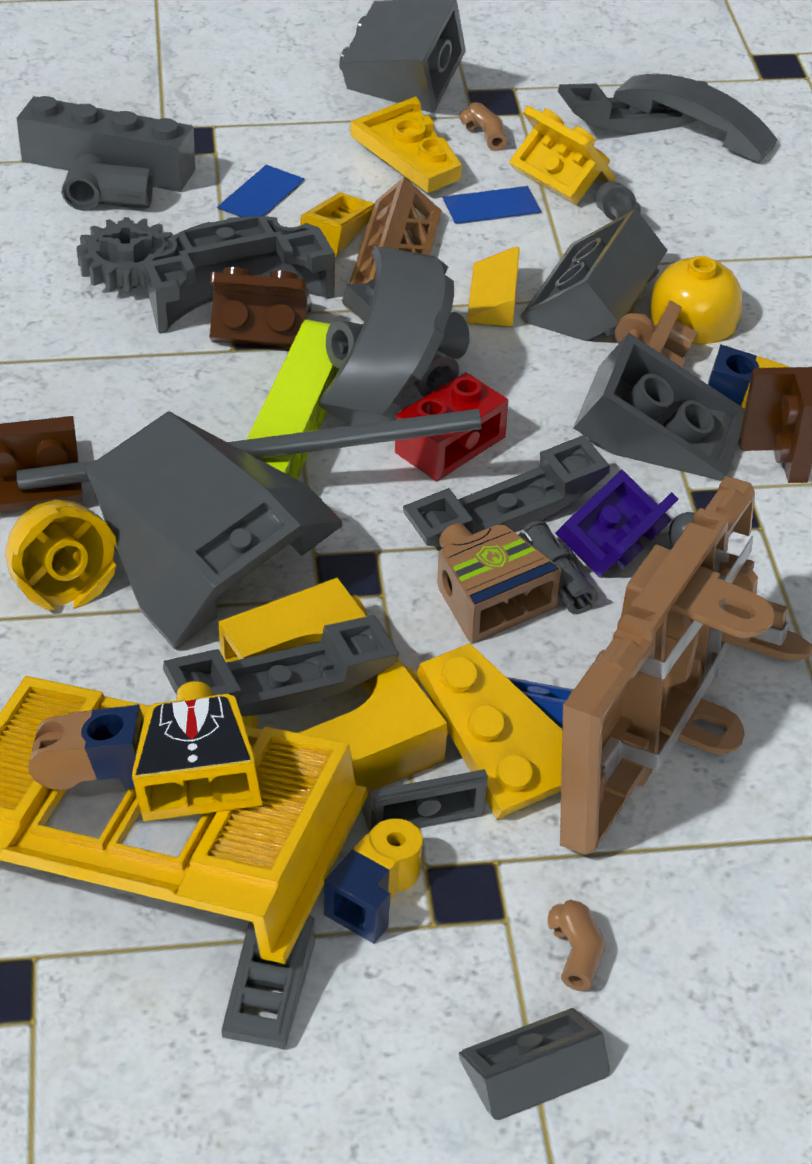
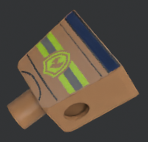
M454 523L442 532L439 538V544L442 549L439 551L438 588L471 644L557 608L561 569L506 525L497 524L472 534L464 524Z

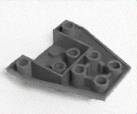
M170 411L85 468L103 518L116 537L117 547L115 546L140 611L174 649L218 618L216 598L286 546L290 544L303 556L342 527V520L308 485Z

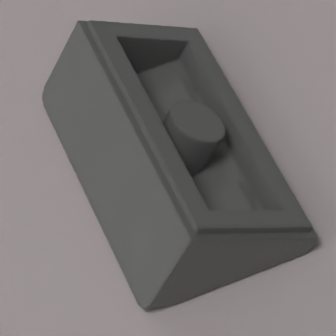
M483 769L369 791L362 806L369 832L378 823L388 819H403L413 823L416 827H422L484 814L488 777L486 770Z
M574 1008L567 1009L458 1052L460 1062L486 1110L495 1120L503 1119L604 1079L610 1072L603 1033Z

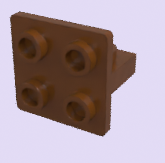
M238 267L224 268L223 273H210V285L214 291L209 334L212 342L291 348L302 323L307 319L308 312H311L312 300L304 279H298L296 273L289 271L270 272V277L251 275L250 270Z
M812 367L755 368L751 374L739 444L743 451L774 450L776 462L783 463L788 483H808L812 466Z
M73 416L0 424V512L31 509L37 504L55 499L75 501L77 503L83 501L82 483L23 491L19 490L17 483V470L79 462Z

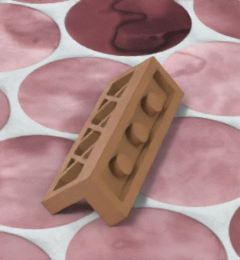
M405 177L375 201L349 284L367 283L369 280H376L375 260L371 256L375 246L430 255L442 210ZM415 208L425 216V220L419 218ZM406 230H410L416 245H412ZM343 303L345 307H347L352 313H354L345 303Z

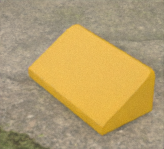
M520 247L507 249L474 263L467 323L513 327Z

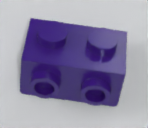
M621 469L573 514L555 534L600 578L614 563L623 570L644 549L637 540L644 535L651 542L672 521L666 512L679 499L671 492L658 505Z

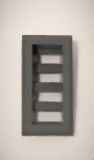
M311 915L308 916L286 961V964H290L289 968L258 963L259 959L262 958L254 924L249 921L221 1030L223 1038L280 1049L286 1048L315 945V919ZM253 983L284 989L283 993L251 988V985ZM249 1006L278 1012L277 1019L246 1014L243 1013L244 1008Z

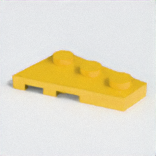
M416 96L351 121V137L425 192L436 191L461 180L462 164L446 140L437 136L434 131V122L429 115H423L421 103Z
M470 643L419 664L416 674L432 703L439 709L447 722V730L470 772L486 770L488 776L486 801L497 820L561 792L562 729Z

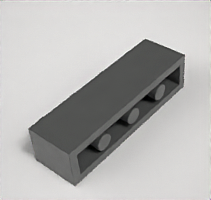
M33 96L17 116L22 162L69 171L75 157L89 153L97 155L109 165L150 168L151 172H153V187L177 192L182 191L196 170L193 125L177 123L175 120L168 118L156 119L139 116L130 111L118 112L96 108L94 105L87 103L75 104L58 101L50 96Z

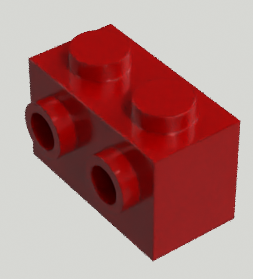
M465 372L447 384L441 385L434 392L416 403L405 407L396 414V420L479 409L481 429L396 440L395 453L437 482L506 437L509 399Z

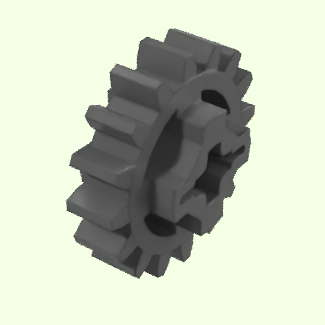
M124 217L123 220L118 221V224L109 219L106 220V227L103 229L93 225L90 227L91 235H81V245H77L78 266H80L82 277L90 276L91 285L93 286L105 282L106 291H112L116 286H120L125 293H130L132 288H137V285L143 290H148L143 272V261L149 254H159L168 248V238L172 237L173 234L171 232L163 233V225L160 223L149 227L145 218L141 219L138 223H134V220Z

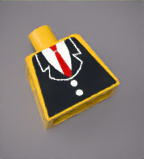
M192 681L179 687L176 693V701L154 703L146 709L132 771V779L143 822L263 806L254 755L234 696L230 694L213 695L210 686L203 682Z

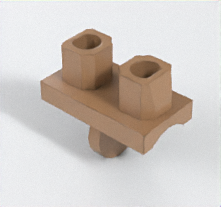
M670 300L657 325H654L653 321L644 314L630 313L624 315L619 320L615 329V336L620 343L630 333L682 367L685 361L683 357L692 345L697 332L676 320L682 307Z

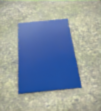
M265 165L216 208L240 217L264 216L302 183L305 178Z
M528 186L442 197L455 224L542 212Z

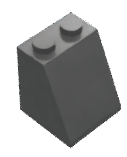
M457 0L374 1L367 15L360 18L356 35L350 46L345 47L340 56L339 68L343 73L346 88L395 103L416 96L421 103V110L434 113L466 52Z

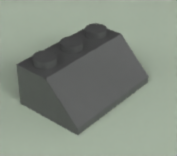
M635 208L572 243L520 317L527 324L583 341H588L602 333L605 336L613 335L619 320L643 298L644 293L642 290L644 286L659 273L660 270L657 266L668 250Z

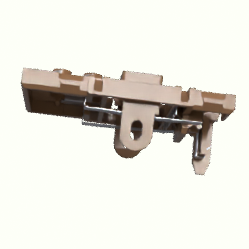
M725 476L705 509L699 508L695 512L693 523L690 522L685 526L682 535L671 550L657 544L653 547L627 584L621 618L618 621L617 630L613 634V640L606 650L599 652L594 663L563 704L560 846L583 855L594 851L635 787L643 786L653 770L660 768L677 739L713 754H727L737 750L742 745L745 733L739 717L726 708L702 699L713 677H718V667L730 644L782 661L809 659L811 656L812 644L798 634L787 630V607L767 601L756 594L758 576L753 571L755 561L747 559L752 552L753 536H751L739 556L727 552L728 539L733 532L746 536L751 534L755 491L751 483ZM695 720H705L721 727L725 733L720 735L713 734L697 727L693 722Z

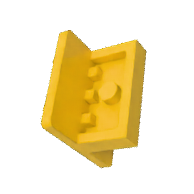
M527 105L522 113L533 126V129L509 160L514 170L577 205L596 178L604 182L617 179L608 166L610 159L594 147L596 139L589 132L579 126H575L573 130L566 127L564 121L549 109L544 108L542 112H539Z

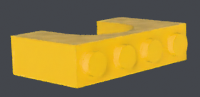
M335 578L218 621L220 652L226 662L321 642L325 625L366 617L367 613L360 598L357 595L351 596L340 580ZM399 658L398 662L386 670L360 683L371 695L360 707L299 732L301 734L348 743L355 785L367 787V793L444 762L446 737L449 735L447 722L439 709L423 692L416 672L412 667L404 666Z

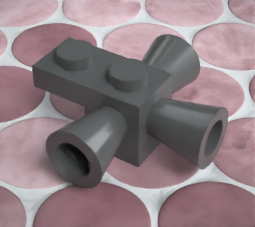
M376 280L346 285L342 302L362 321L366 319ZM451 312L444 330L443 339L422 380L414 382V385L423 397L458 377L459 365L455 359H460L465 355L469 346L470 335L465 319L457 312ZM336 320L329 326L326 334V351L330 362L337 369L342 367L363 324Z

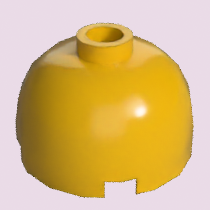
M706 256L685 258L670 264L655 282L649 316L654 325L658 324L666 305L671 300L682 307L676 320L697 332L692 344L717 343L731 337L735 333L742 313V288L733 271L720 262Z
M55 499L37 504L19 517L9 532L5 557L11 578L29 601L46 610H56L54 607L74 601L73 608H78L88 604L100 595L114 576L116 563L113 561L114 545L117 547L115 535L98 514L75 501Z

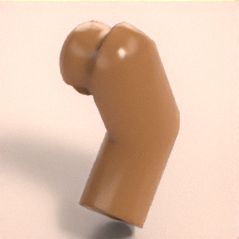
M471 103L468 109L461 111L459 117L462 124H466L467 130L473 131L479 125L484 130L488 148L493 151H499L506 146L507 137L503 121L482 103Z
M569 899L564 904H556L550 909L547 923L550 929H555L553 934L556 937H567L572 947L561 974L563 983L573 990L586 991L591 988L606 943L588 906L579 901Z

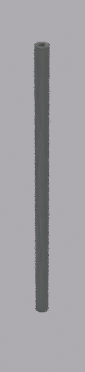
M471 409L228 443L257 459L478 430L481 429L479 409ZM96 460L17 470L19 490L89 482L85 468Z

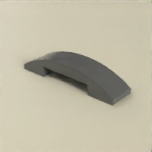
M642 74L632 76L614 93L613 99L647 114H650L660 104H664L727 132L723 147L759 163L775 147L777 138L772 131L750 109L726 93L696 80L669 74Z
M699 81L701 83L708 85L706 81ZM597 83L559 84L558 93L575 115L593 125L609 130L654 132L683 126L698 120L664 104H660L650 114H647L615 100L613 97L607 98Z
M582 435L541 451L540 467L460 499H457L451 489L447 488L404 505L403 511L427 546L441 547L439 538L442 532L454 523L464 524L472 534L497 524L506 525L512 531L517 532L530 522L544 520L583 496L610 473V465L586 436Z
M371 615L325 625L321 642L226 662L219 649L165 660L163 662V671L175 694L179 687L185 683L192 681L203 682L211 687L213 695L230 694L234 696L241 716H254L304 706L346 691L398 662L399 652L377 617Z

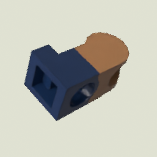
M131 705L72 712L69 715L45 719L36 730L28 764L29 774L40 785L56 790L72 788L82 781L115 778L121 779L125 790L135 789L132 771L144 722L140 706Z

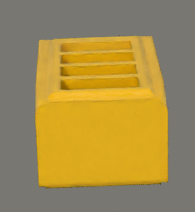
M339 192L302 214L300 226L307 223L319 227L336 257L346 249L369 222L375 203Z

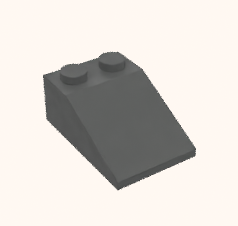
M628 333L598 367L573 429L585 435L588 439L613 455L722 481L728 474L740 439L745 409Z

